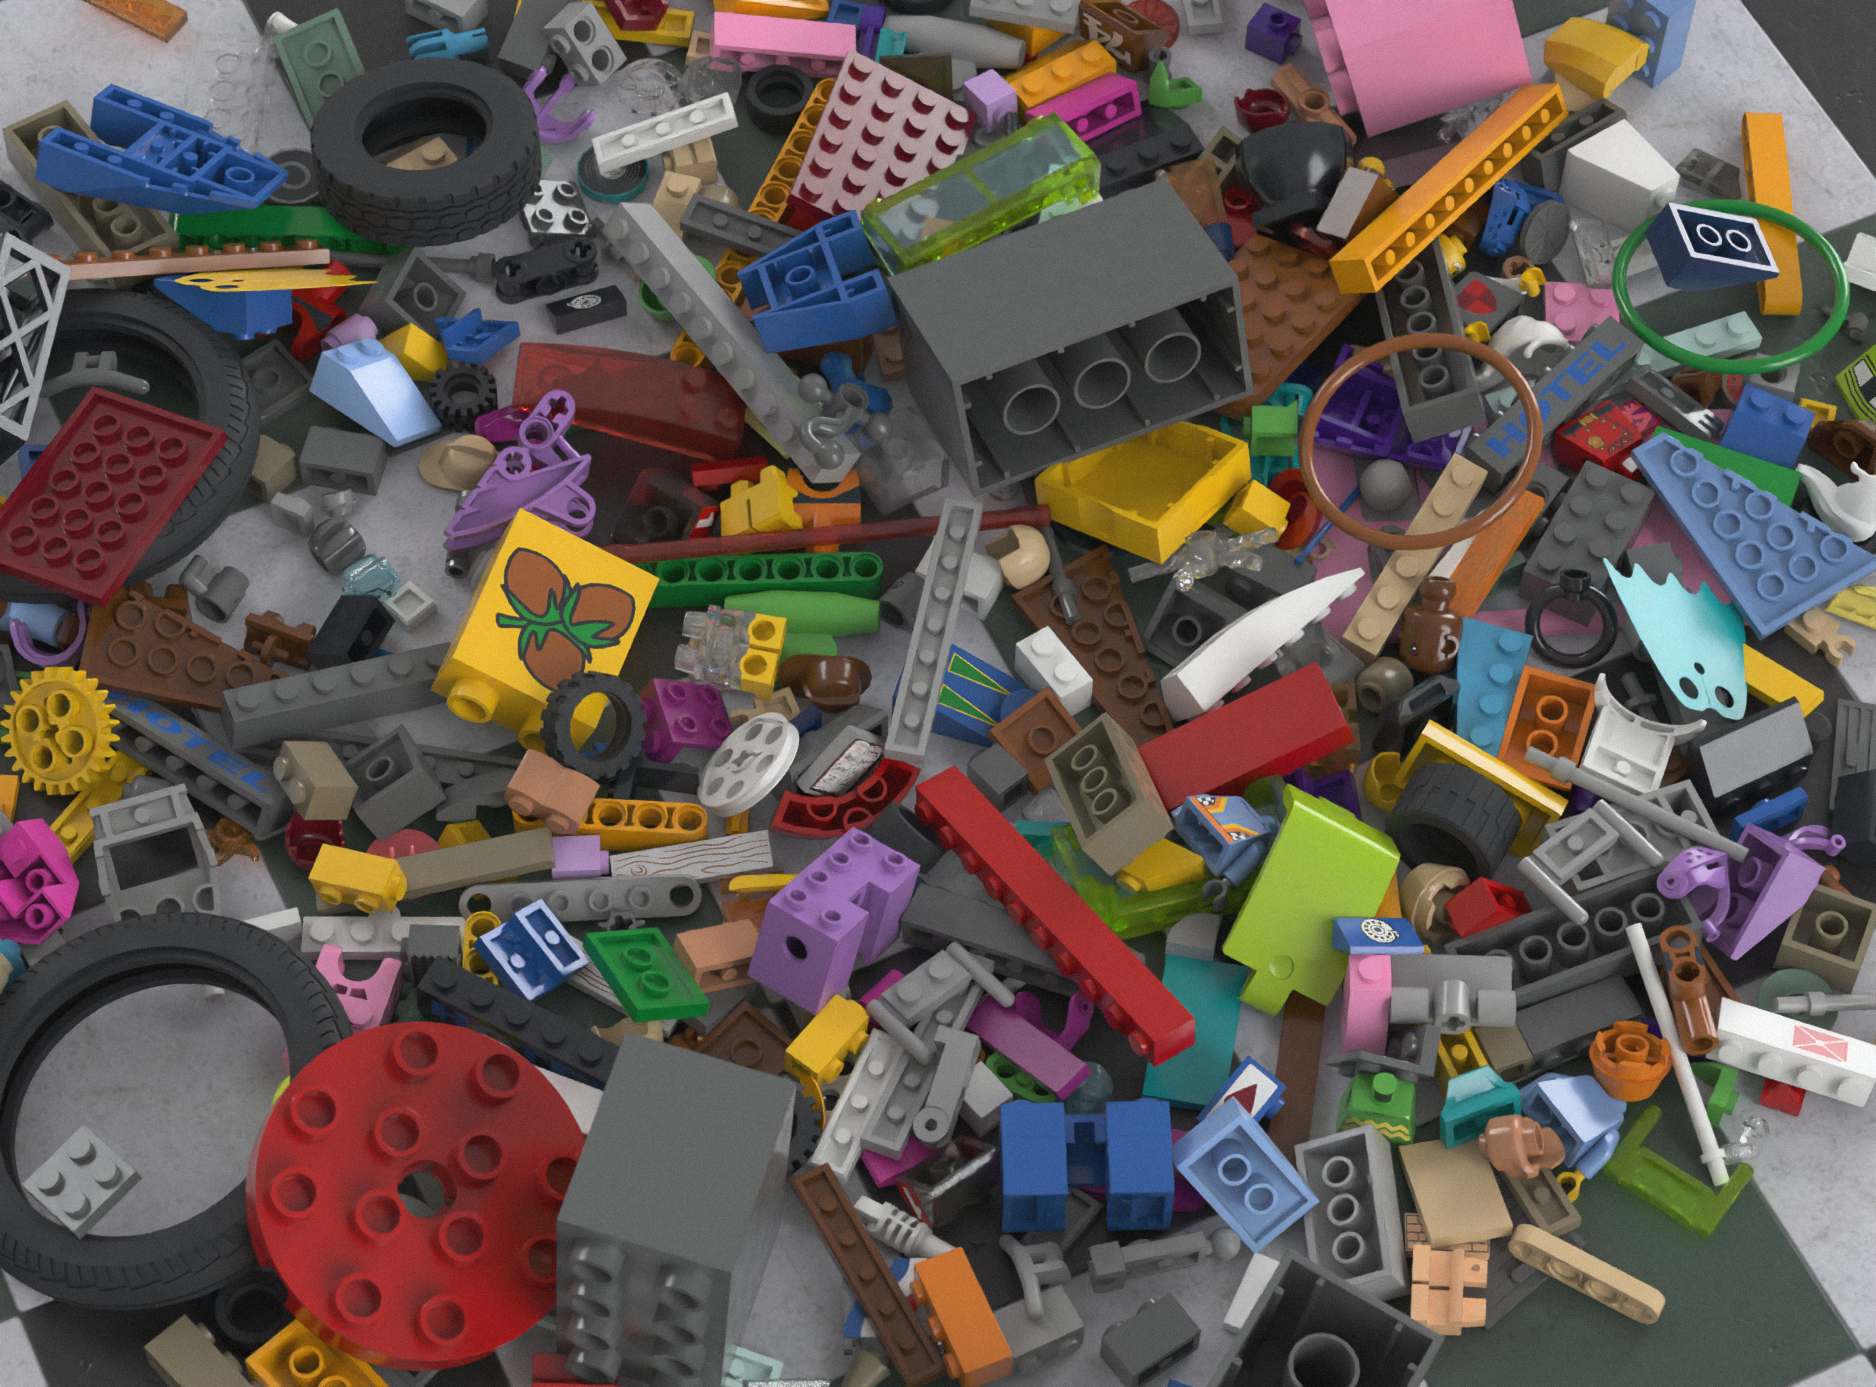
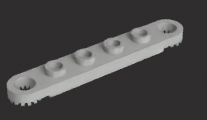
M681 873L673 875L657 874L503 881L468 886L460 897L459 910L462 917L467 920L474 914L468 907V900L472 895L480 893L490 899L491 908L488 912L496 915L501 924L506 923L514 913L540 899L544 901L559 922L609 919L610 911L612 910L618 913L627 912L629 909L632 910L634 918L686 916L693 913L699 907L702 892L700 884L695 878ZM684 884L692 889L693 899H691L690 903L680 906L672 902L670 891L674 886Z

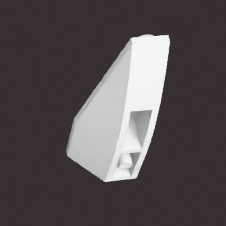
M1361 567L1325 577L1278 596L1247 612L1214 634L1160 680L1165 706L1171 723L1174 724L1184 719L1191 722L1203 714L1206 715L1220 708L1224 704L1221 698L1229 691L1235 693L1251 681L1249 673L1256 667L1262 670L1277 659L1278 655L1275 651L1283 644L1288 647L1299 640L1305 634L1302 628L1308 622L1315 624L1331 612V609L1328 607L1330 603L1336 598L1338 601H1342L1357 589L1354 583L1365 574Z

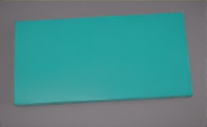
M1167 954L1162 984L1195 1018V1044L1155 1068L1148 1061L1142 1098L1169 1101V1106L1202 1111L1229 1079L1242 1002L1236 998L1240 997L1245 983L1246 966Z

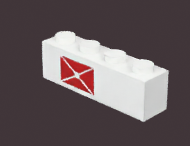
M1722 997L1713 1017L1719 1045L1711 1052L1705 1054V1058L1864 1107L1876 1082V1045Z

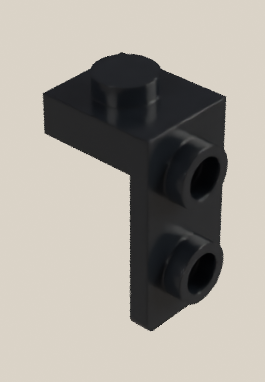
M642 757L634 758L629 761L630 766L627 769L618 772L617 779H610L607 799L635 800L637 787L698 795L697 788L701 781L700 769L685 763L667 764L653 762Z

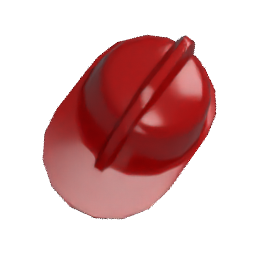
M1288 468L1280 472L1272 480L1268 488L1291 504L1285 517L1288 520L1286 529L1278 539L1273 538L1276 546L1282 550H1293L1300 546L1311 533L1318 529L1323 514L1310 498L1298 468Z

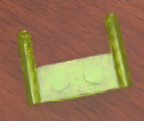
M1649 1105L1614 1151L1611 1159L1602 1167V1170L1607 1176L1619 1179V1184L1688 1228L1694 1227L1699 1235L1709 1237L1753 1176L1754 1169L1748 1163L1740 1164L1717 1196L1714 1195V1191L1646 1147H1639L1662 1116V1111L1658 1106Z

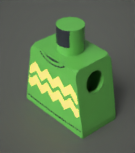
M1386 1072L1379 1073L1376 1076L1364 1073L1355 1074L1340 1099L1335 1134L1372 1124L1387 1139L1392 1148L1398 1149V1146L1413 1144L1418 1115L1415 1084L1410 1081L1396 1079L1392 1074Z

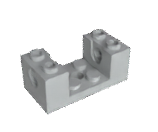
M1690 779L1638 795V797L1719 834ZM1615 803L1609 804L1663 855V862L1669 861L1670 863L1676 856L1692 847L1708 848ZM1581 814L1544 825L1539 846ZM1620 837L1614 845L1560 887L1570 897H1573L1652 866Z

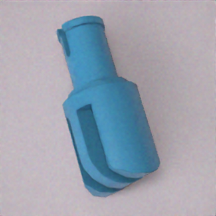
M484 27L453 34L452 31L446 28L406 37V43L412 60L433 57L458 59V55L489 50Z

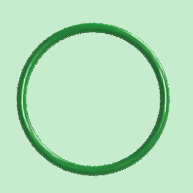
M1708 199L1681 205L1726 214L1751 216L1775 223L1800 236L1824 259L1831 272L1835 286V300L1831 315L1817 334L1804 344L1790 351L1767 358L1752 360L1719 359L1696 354L1678 347L1649 328L1637 314L1630 301L1626 278L1630 260L1637 248L1647 239L1644 232L1658 214L1643 222L1627 237L1614 261L1611 283L1613 297L1617 309L1628 327L1639 339L1661 355L1682 365L1706 372L1728 375H1753L1777 371L1795 365L1820 351L1832 340L1843 324L1849 308L1850 285L1848 275L1842 260L1831 244L1818 231L1799 218L1777 208L1756 202L1734 199Z

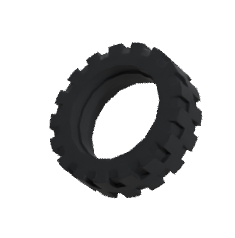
M596 671L574 673L571 675V679H563L556 685L558 689L555 692H550L546 699V702H548L546 710L542 709L540 720H544L543 728H540V736L546 743L544 750L549 757H553L563 767L575 770L590 779L598 780L599 777L611 778L616 776V771H624L630 766L629 761L631 758H636L641 750L638 748L640 741L645 740L646 730H643V722H647L646 711H642L640 706L643 704L639 694L632 691L634 687L630 683L620 680V677ZM600 692L605 694L613 704L616 712V730L611 743L602 753L592 758H586L574 747L570 736V722L575 708L583 698L592 693Z

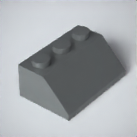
M859 704L849 711L838 713L830 723L819 730L807 732L799 740L797 753L789 769L770 792L778 801L785 791L802 796L818 797L805 793L796 783L797 779L847 725L887 739L888 714L882 709Z

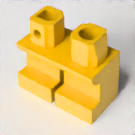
M774 465L761 470L760 483L757 485L752 484L748 480H740L730 485L731 498L720 503L722 542L741 555H751L771 545L772 540L777 542L803 529L801 516L794 512L793 499L798 496V492L787 485L785 473Z

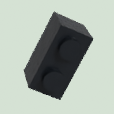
M341 595L305 655L317 670L372 659L395 623V620L376 596Z

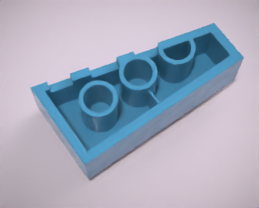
M1462 616V639L1459 643L1456 665L1452 670V680L1458 681L1461 686L1452 732L1497 758L1523 667L1528 661L1533 636Z

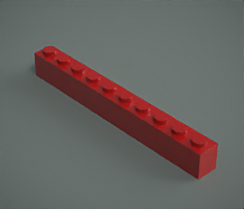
M955 765L915 786L916 805H914V811L919 821L924 826L929 825L937 834L942 846L948 851L952 850L960 858L966 872L970 875L975 874L983 883L987 894L993 900H999L1003 904L1011 920L1018 926L1022 925L1030 933L1036 947L1040 951H1046L1055 960V964L1063 976L1071 977L1079 986L1080 992L1089 1003L1094 1002L1098 1006L1108 1024L1114 1030L1119 1029L1126 1036L1131 1048L1138 1056H1144L1155 1068L1195 1044V1018Z

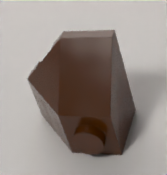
M1819 421L1814 426L1808 446L1810 450L1856 482L1859 481V476L1852 473L1850 469L1852 462H1856L1858 467L1867 474L1876 475V423L1874 421Z

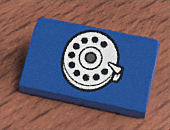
M1335 918L1333 921L1332 947L1334 950L1348 954L1421 955V953H1424V945L1410 922L1405 918Z

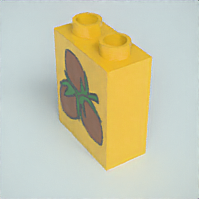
M519 508L496 543L430 690L447 698V706L458 717L473 723H486L490 720L518 733V740L526 750L531 749L548 756L544 750V746H546L545 740L541 739L540 728H543L544 720H540L542 709L546 710L548 702H546L548 695L550 692H555L558 689L556 685L561 680L571 679V675L577 672L588 673V671L619 675L660 578ZM596 692L583 698L574 710L570 722V736L577 751L580 750L596 729L608 697L603 693Z

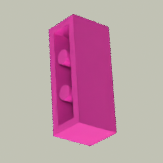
M1109 72L1025 113L1030 138L1034 146L1059 155L1141 115L1142 110L1136 81Z

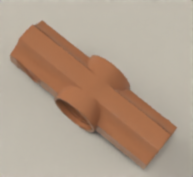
M1288 63L1280 67L1276 74L1271 77L1270 86L1275 90H1279L1288 99L1290 109L1296 115V122L1321 121L1340 125L1349 134L1352 147L1356 144L1357 136L1330 106L1331 98L1328 92L1322 88L1314 87L1297 66H1292Z

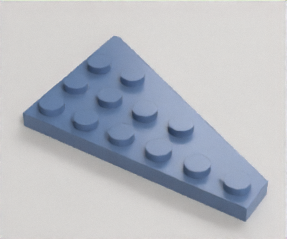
M1665 432L1635 448L1630 454L1631 459L1653 490H1656V494L1759 640L1769 636L1804 615L1805 612L1814 609L1876 571V556L1853 544L1854 540L1843 534L1833 532L1828 525L1803 511L1799 513L1779 502L1777 496L1768 491L1759 490L1754 483L1728 468L1726 471L1702 458L1703 454L1684 447L1679 440Z

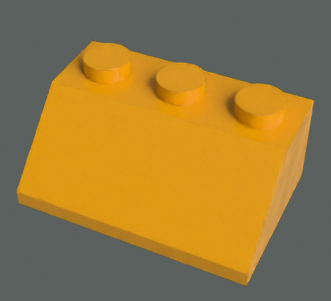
M1096 39L1073 40L1002 78L1017 91L1019 123L1026 134L1029 135L1025 112L1109 72L1116 74L1117 62Z

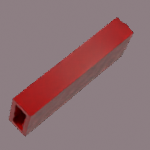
M1316 661L1137 747L1170 818L1173 816L1171 812L1183 805L1187 796L1207 794L1211 796L1240 797L1356 740L1319 663Z

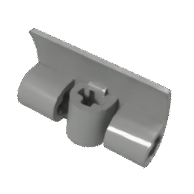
M1389 954L1391 956L1392 987L1389 1024L1434 1025L1441 1028V1033L1449 1035L1463 1033L1470 1026L1512 1028L1515 1026L1516 993L1512 991L1511 957Z

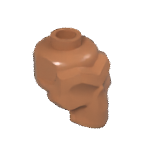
M1518 1114L1490 1119L1487 1122L1485 1134H1480L1479 1148L1483 1159H1490L1493 1167L1499 1171H1506L1510 1177L1535 1178L1539 1175L1540 1169H1553L1560 1165L1566 1154L1560 1138L1552 1128H1541L1537 1121L1534 1122L1532 1119L1521 1117Z

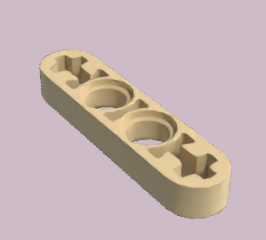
M1530 1224L1518 1225L1508 1243L1509 1251L1522 1262L1635 1321L1644 1324H1654L1663 1310L1665 1298L1655 1288Z

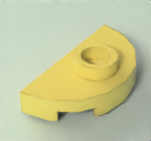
M1862 584L1850 586L1832 597L1824 611L1876 630V587Z

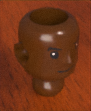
M1433 575L1425 576L1420 584V593L1423 597L1422 604H1413L1404 610L1401 632L1399 633L1398 658L1407 668L1427 673H1447L1455 668L1459 643L1463 633V618L1458 611L1449 608L1450 601L1455 597L1457 590L1453 579Z

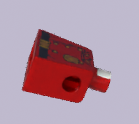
M1608 399L1556 430L1553 458L1578 474L1586 460L1638 482L1643 477V474L1631 459L1630 454L1632 450L1642 445L1643 438L1619 408Z

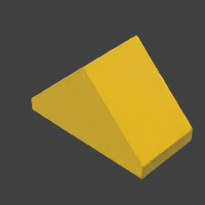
M413 323L378 340L384 349L398 358L412 380L430 382L432 377L436 378V372L439 369L446 373V365L449 364L450 359L443 344Z

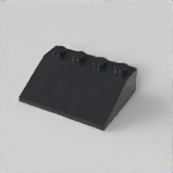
M1148 99L1140 102L1141 115L1059 155L1035 146L1036 158L1033 160L1044 174L1047 183H1049L1052 168L1089 174L1102 199L1105 200L1117 196L1126 190L1136 189L1167 178L1172 187L1178 186L1205 148L1186 121L1169 108L1149 104Z

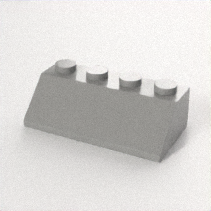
M1367 1124L1294 1145L1298 1174L1320 1201L1303 1215L1309 1260L1380 1301L1411 1294L1391 1149L1387 1139L1372 1124Z

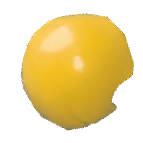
M1381 752L1373 758L1367 767L1362 784L1366 799L1374 807L1387 814H1390L1403 792V789L1392 783L1402 766L1400 754L1397 752Z

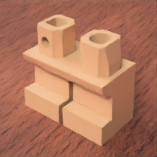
M1414 1244L1410 1318L1440 1335H1461L1462 1327L1485 1326L1486 1299L1463 1298V1287L1487 1288L1488 1261L1465 1258V1249H1455L1452 1252L1431 1250V1245Z

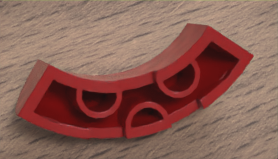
M883 757L874 773L865 782L857 786L854 791L836 798H833V796L808 797L785 791L774 810L768 830L783 836L807 840L840 838L852 827L861 831L870 827L892 801L901 803L922 769L903 761Z

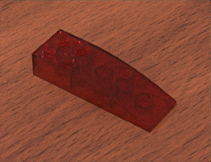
M521 342L519 346L511 406L513 408L532 413L548 392L563 390L568 392L575 402L574 420L572 422L575 425L708 461L732 459L742 443L746 403L721 373L679 361L602 347ZM559 405L556 409L551 408L550 418L554 419L558 413L564 414V407Z

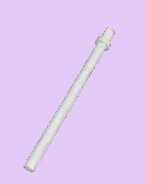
M1641 923L1631 925L1625 929L1662 1036L1670 1044L1669 1056L1703 1155L1700 1156L1702 1164H1707L1715 1187L1729 1183L1730 1179L1723 1158L1726 1157L1723 1148L1719 1149L1689 1060L1683 1051L1677 1026Z

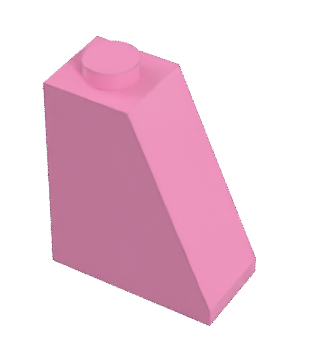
M1349 954L1340 1000L1341 1054L1361 1050L1385 1056L1392 993L1390 955Z

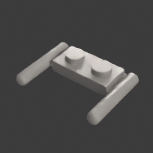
M1601 799L1592 809L1586 810L1535 849L1531 856L1523 858L1517 865V869L1576 925H1583L1588 920V913L1560 887L1564 882L1614 845L1620 837L1652 867L1661 865L1664 857L1604 799Z
M955 941L947 947L946 951L941 950L881 993V998L870 1001L865 1011L920 1064L928 1066L934 1061V1053L909 1030L911 1026L968 986L971 979H974L1003 1007L1011 1006L1014 1003L1015 996L966 949Z

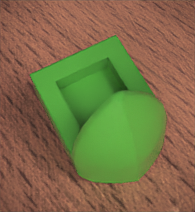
M1160 60L1150 78L1148 102L1158 107L1185 109L1189 107V104L1202 102V88L1188 77L1168 80L1164 62Z
M1702 1061L1690 1063L1693 1074L1704 1083L1714 1087L1706 1112L1710 1124L1718 1127L1723 1113L1731 1116L1740 1093L1734 1091L1733 1088L1740 1070L1719 1062Z

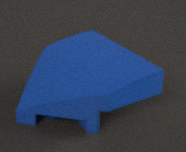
M480 308L473 309L459 320H456L455 317L447 319L445 316L434 319L437 332L448 358L469 364H483L521 336L518 322L483 321Z

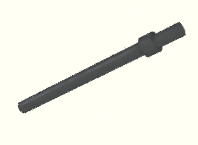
M1031 476L1020 480V484L1034 527L1043 535L1050 551L1051 557L1048 569L1054 578L1051 585L1052 594L1057 598L1056 602L1060 603L1066 624L1073 626L1077 621L1081 620L1073 594L1077 596L1073 581L1067 578L1048 518L1039 513L1035 478Z

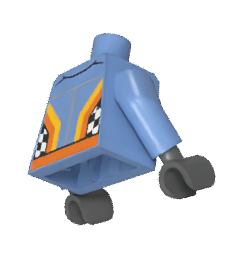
M1207 794L1187 796L1184 804L1171 812L1173 816L1170 817V820L1174 826L1172 830H1175L1196 854L1203 857L1205 865L1215 876H1224L1222 880L1212 879L1207 881L1203 888L1204 902L1212 895H1218L1213 901V910L1221 911L1228 903L1227 891L1232 886L1237 888L1255 871L1265 858L1269 839L1273 838L1276 834V823L1270 815L1259 816L1239 796H1211ZM1172 830L1164 836V839L1173 842Z

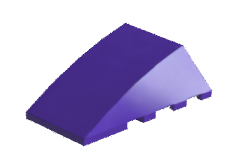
M1344 342L1332 373L1345 361L1354 356L1355 348ZM1377 361L1366 365L1349 377L1330 398L1320 416L1313 446L1373 462L1391 459L1400 462L1403 467L1444 471L1454 453L1462 455L1463 447L1472 428L1470 426L1414 443L1402 413L1395 379L1382 372L1384 366Z

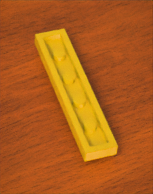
M518 0L515 16L518 12L522 0ZM582 1H591L614 39L689 47L695 24V11L668 8L656 31H620L604 1Z

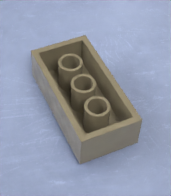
M1106 712L1044 759L1081 848L1110 877L1121 868L1128 866L1134 858L1152 844L1162 840L1174 828L1134 740Z

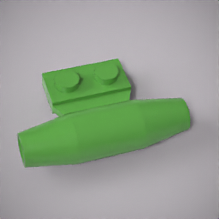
M768 590L726 596L724 603V624L742 626L734 628L748 631V627L755 619L756 613L787 618L786 639L780 664L786 658L797 654L839 656L838 647L833 638L880 632L881 601L837 592ZM777 676L774 686L782 687Z

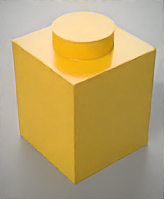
M1252 480L1233 496L1223 524L1246 539L1252 536L1266 543L1271 538L1278 539L1286 529L1288 520L1285 517L1291 504L1256 480Z

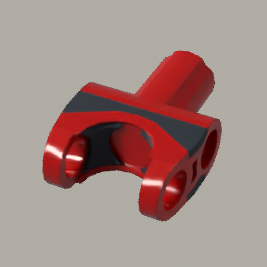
M334 259L330 260L329 264H324L320 269L332 270L325 273L327 275H352L345 265ZM350 285L291 289L292 324L280 326L277 329L292 327L298 330L299 334L291 348V354L296 359L306 362L315 357L323 350L321 340L326 337V332L346 320L345 310L334 305V303ZM255 333V336L257 337H263L264 335H266Z

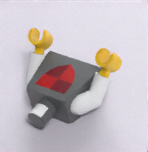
M1537 267L1530 268L1521 277L1512 279L1488 277L1475 271L1466 275L1458 284L1453 282L1466 338L1488 346L1492 335L1506 321L1521 316L1524 295L1527 293L1530 297H1536L1540 293L1538 285H1545L1547 283L1542 270Z

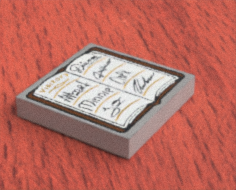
M847 725L797 779L796 783L805 793L818 797L833 796V798L848 794L884 757L887 739Z

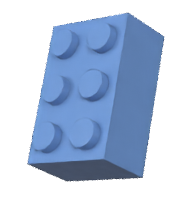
M1610 0L1605 24L1622 29L1650 44L1646 63L1638 71H1634L1632 75L1652 89L1681 67L1696 0Z

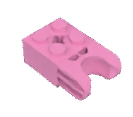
M325 944L315 967L326 978L341 1001L353 1034L374 1027L389 1025L404 985V962L393 958H385L374 976L360 982L351 981L343 976L345 963L342 957V948L332 944ZM286 1044L282 1061L287 1078L290 1075V1061Z

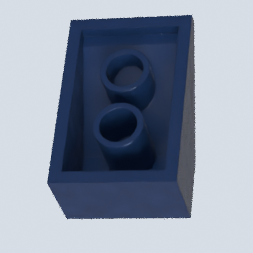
M1668 202L1644 232L1667 287L1700 292L1773 279L1780 274L1756 219Z

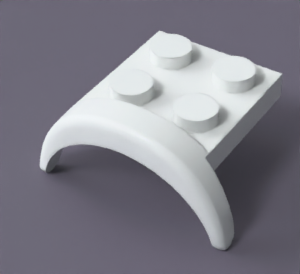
M1600 673L1594 690V701L1598 716L1579 769L1636 796L1659 789L1673 746L1697 737L1703 732L1707 723L1705 720L1700 719L1690 724L1670 725L1640 717L1626 709L1612 696L1606 685V675Z

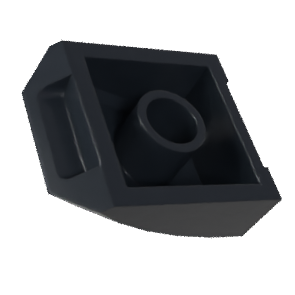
M1441 675L1433 676L1424 680L1419 686L1398 700L1388 704L1381 710L1376 719L1372 748L1378 754L1381 752H1397L1400 754V762H1403L1430 719L1451 730L1461 687L1459 682Z

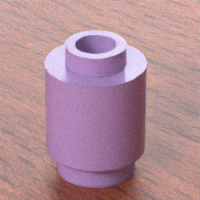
M355 313L326 332V337L321 340V347L325 352L367 337L377 340L378 330L368 316L362 317Z

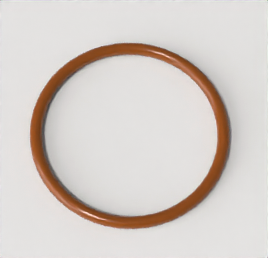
M1418 333L1391 338L1372 345L1349 358L1317 390L1309 403L1300 428L1298 442L1300 473L1305 488L1319 511L1332 524L1355 539L1370 545L1393 550L1417 551L1448 546L1470 538L1494 524L1515 505L1525 492L1537 468L1542 449L1543 425L1540 407L1531 386L1522 373L1507 358L1485 344L1469 338L1443 333ZM1420 348H1441L1476 357L1492 366L1509 381L1521 400L1526 416L1527 445L1524 458L1518 473L1503 495L1493 505L1473 519L1459 526L1431 534L1398 535L1385 533L1364 526L1343 513L1325 493L1318 479L1313 458V443L1318 421L1325 406L1337 389L1349 377L1366 365L1401 351Z

